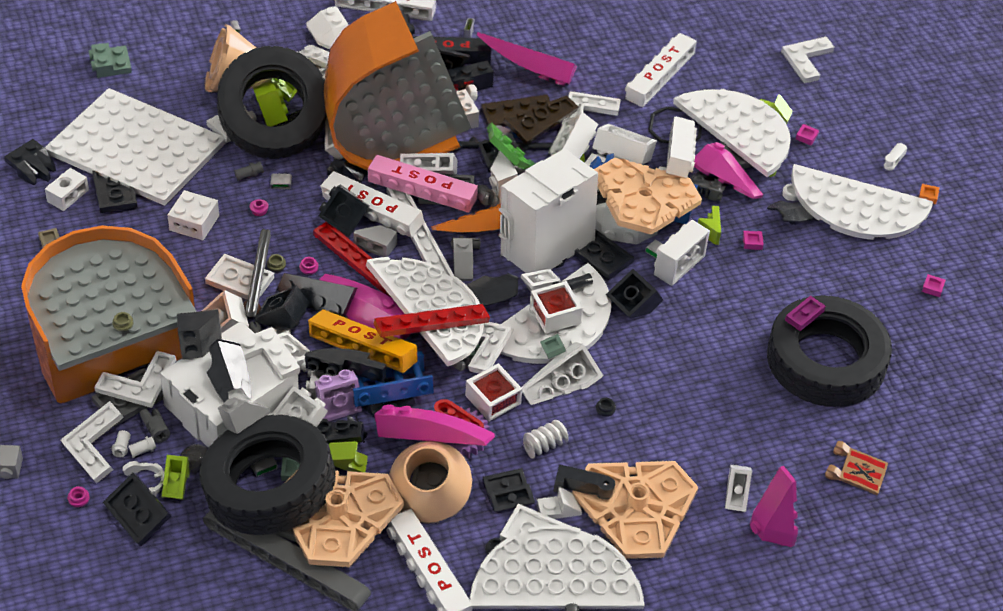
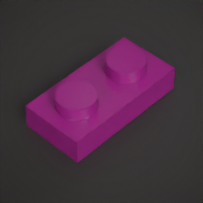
M810 295L786 315L785 321L801 331L822 314L826 306Z

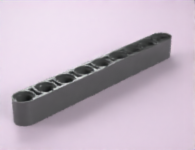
M211 511L203 517L204 524L212 531L351 611H359L371 596V591L367 586L332 566L309 565L301 548L276 534L249 535L236 532L217 521Z

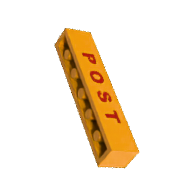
M324 309L308 320L310 337L341 349L370 353V360L384 363L386 367L404 373L418 361L417 345L394 336L380 338L376 329Z

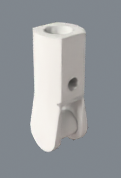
M897 143L885 157L884 168L886 170H893L906 154L907 147L904 144Z

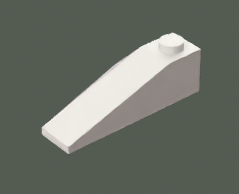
M574 342L566 348V352L557 355L521 387L522 393L529 404L533 405L575 390L588 388L602 378L603 374L585 345Z

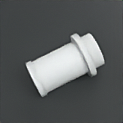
M123 430L118 432L116 442L111 448L114 456L124 457L128 453L127 446L131 436L129 432Z
M146 436L144 440L128 447L134 458L148 451L153 452L156 445L152 437L148 438Z

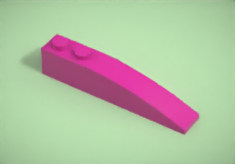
M477 32V36L492 49L515 64L539 74V78L547 81L549 78L554 79L556 84L565 86V83L570 84L577 68L574 63Z
M324 274L319 279L358 288L346 314L350 320L375 329L373 325L374 318L404 314L392 297L369 286L329 274ZM410 334L395 335L394 337L405 340Z
M385 405L374 414L378 437L483 446L495 438L494 433L468 421L435 411L411 408V406L394 407V405Z

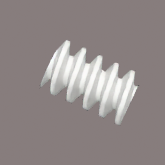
M553 420L551 423L540 426L538 429L525 433L523 436L525 450L532 459L535 458V452L540 456L542 449L544 452H548L549 446L551 449L556 448V443L561 446L563 440L565 442L569 440L566 428L558 420Z

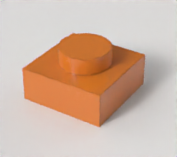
M922 184L919 198L933 201V204H936L940 187Z

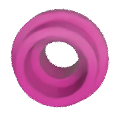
M262 199L254 200L250 204V210L256 216L265 215L269 208L268 203Z
M306 257L301 261L300 271L302 273L310 275L318 271V263L314 258Z
M74 487L68 494V502L74 507H82L90 499L88 491L83 487Z

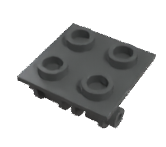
M701 171L695 172L690 178L693 184L698 185L697 191L698 193L700 191L701 197L704 188H706L704 198H707L709 194L708 199L716 202L717 200L721 201L723 196L721 193L728 185L719 182V177H711Z

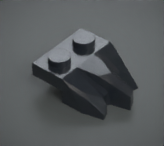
M34 139L4 156L5 162L17 171L18 177L32 185L37 183V179L49 182L51 179L49 171H56L55 163L45 147Z

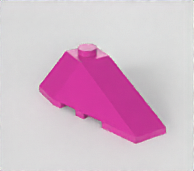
M721 143L707 144L695 156L694 167L708 176L711 173L719 177L718 181L721 183L733 184L735 190L752 199L762 198V192L732 154L724 149L725 146Z
M784 466L778 469L755 508L750 527L763 541L793 547L798 535V528L794 526L797 512L793 507V503L797 501L796 480Z

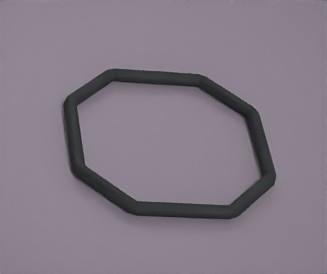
M666 106L651 114L648 130L659 142L669 144V140L661 139L652 130L654 115L665 110L683 111L680 108ZM700 124L696 141L700 140L702 134V126Z

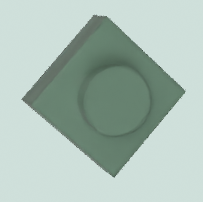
M558 334L540 341L548 359L566 352L565 346Z

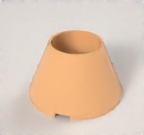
M225 25L227 28L221 29L209 61L211 63L210 71L206 74V92H218L220 79L226 68H229V64L244 52L247 53L248 50L256 48L230 25Z
M424 441L408 447L396 458L389 473V477L404 501V507L400 512L412 509L419 522L437 523L453 517L464 507L471 493L472 475L466 459L458 450L442 442ZM435 462L447 469L448 475L446 480L435 489L421 490L410 483L412 472L423 463Z

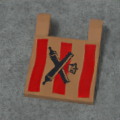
M837 441L833 450L834 454L847 457L842 471L835 465H829L825 477L831 480L843 481L878 495L888 462L852 449L843 441Z

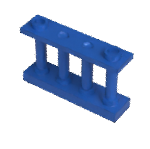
M417 351L418 361L404 373L386 367V378L395 377L396 381L387 383L375 381L376 385L364 386L363 382L372 380L356 376L359 388H353L354 406L360 407L433 394V376H423L422 374L425 371L423 352ZM414 373L415 378L404 380L402 376Z

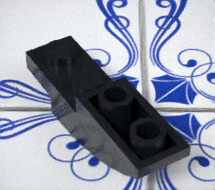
M335 348L313 350L305 353L306 368L312 371L335 376L339 375V372L342 370L353 371L356 376L382 383L386 378V364L370 360V353Z

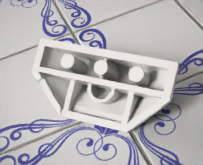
M336 6L321 10L306 23V26L317 44L330 49L342 30L348 26V23Z
M606 202L596 205L595 229L610 240L639 244L658 233L657 231L650 235L618 226Z

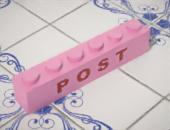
M376 155L368 167V182L469 213L477 200L478 185L390 158Z

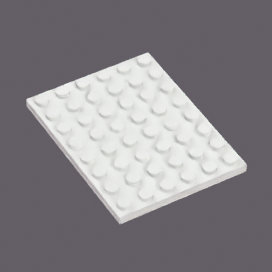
M108 88L55 137L45 149L54 158L91 174L92 171H97L100 176L110 177V180L116 183L120 181L121 185L128 188L130 186L134 187L135 193L165 206L226 144V141L222 135Z

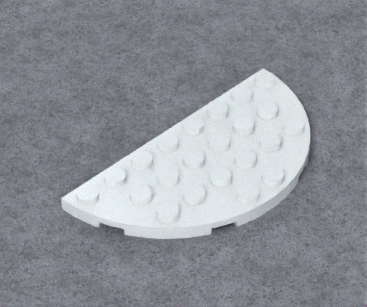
M726 89L694 91L674 98V105L721 142H724L730 149L766 177L777 171L784 159L787 158L790 147L789 129L783 118L763 101L746 94L727 91Z
M796 164L792 168L791 181L796 190L795 195L802 206L818 221L823 220L830 224L831 229L849 236L863 239H874V237L891 239L906 235L917 229L927 219L932 208L933 201Z
M389 257L369 259L366 262V267L404 314L480 304L474 293L457 277L452 278L444 273V269L430 263L410 258L390 260ZM484 323L420 333L448 367L463 360L474 351L481 339Z
M587 263L563 280L573 279L590 273L592 278L587 279L593 280L592 285L572 290L582 306L580 324L545 334L529 304L501 324L511 327L513 333L500 354L512 357L513 361L523 363H549L555 357L548 359L540 341L556 334L559 335L565 349L574 342L583 343L588 350L603 335V331L610 318L611 300L606 296L609 290L601 275Z
M564 525L532 527L528 531L512 535L502 541L488 554L481 564L473 582L470 601L473 605L472 609H565V606L570 603L579 605V609L644 608L640 583L637 581L631 565L625 557L601 537L593 536L576 527Z

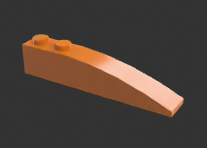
M501 203L495 207L491 206L489 209L476 211L474 215H464L459 217L458 220L452 219L431 226V229L447 232H481L500 229V215L502 213L499 211V208H501Z

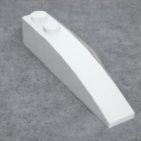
M583 112L564 121L548 153L552 156L566 148L580 159L588 150V144L595 136L598 124Z

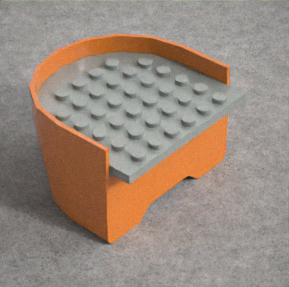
M396 1L363 15L345 27L331 46L324 83L325 110L334 147L347 162L368 170L376 155L400 162V154L448 153L460 147L456 135L471 129V126L432 33L429 31L413 38Z
M96 226L76 230L46 244L28 263L21 284L41 371L58 403H65L94 392V387L103 372L118 375L150 363L156 351L175 355L176 361L182 359L177 314L197 312L194 304L193 288L173 255L156 238L126 227ZM119 312L129 313L134 322L132 328L127 331L114 329L112 324L114 316Z

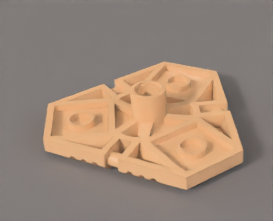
M613 158L594 169L598 172L597 187L603 198H607L606 204L617 225L652 235L673 222L675 216L680 218L698 207L702 201L701 196L689 177L685 178L668 174L666 170L651 169L647 165Z
M676 461L636 462L635 467H628V462L588 464L585 470L604 474L614 479V494L610 499L603 500L598 498L597 495L572 491L579 505L588 513V516L593 519L595 524L601 526L603 534L614 544V547L625 559L663 558L679 529L680 522L683 521L697 494L698 486Z
M335 471L334 489L326 495L325 505L312 518L292 528L293 535L309 565L350 567L360 554L364 552L365 548L373 542L374 536L380 534L383 528L392 521V518L404 507V501L388 474L347 471V476H339V471Z

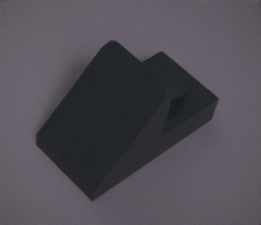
M334 158L327 169V175L334 171L359 183H362L367 175V170L351 164L347 160L342 161Z

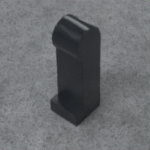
M559 464L553 492H558V488L561 487L563 489L597 495L598 498L607 500L614 494L615 481L612 477Z

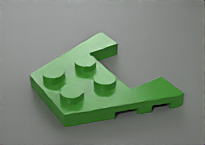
M492 122L488 125L489 141L515 166L525 170L535 165L531 159L527 160L524 157L525 153L520 148H514L511 145V139L505 134L502 136L503 132Z

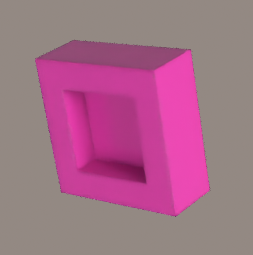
M803 124L795 139L812 145L818 136L819 130Z
M744 231V249L763 250L762 231Z
M927 274L922 292L940 297L946 280Z

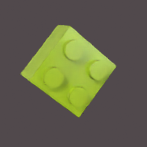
M272 78L253 84L252 87L267 126L271 127L288 121L286 114L289 112L277 81L273 82Z

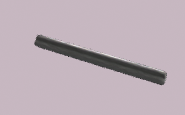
M262 229L260 231L245 311L247 317H255L257 313L271 237L269 229Z

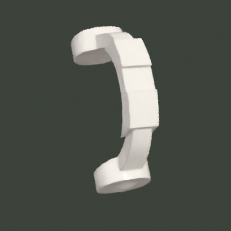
M131 461L125 464L123 472L127 476L132 472L136 474L140 470H149L156 473L154 474L155 478H161L160 483L156 487L149 488L156 497L157 493L163 488V468L157 463Z

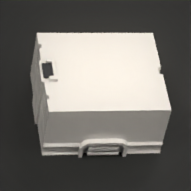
M564 148L501 186V208H499V211L502 213L500 215L499 234L501 238V256L506 257L508 261L514 263L525 273L553 269L561 264L565 258L569 259L575 255L576 249L580 250L587 246L589 242L595 241L598 172Z
M240 321L221 334L222 340L234 342L255 333ZM210 352L200 358L180 359L160 372L163 405L183 423L185 429L197 440L200 439L208 448L220 435L228 430L225 428L218 407L224 403L218 396L206 373L212 364ZM264 353L246 359L251 384V399L247 398L241 388L229 391L228 396L229 399L236 397L262 405L270 410V413L267 415H271L293 386L299 389L298 374L281 380Z

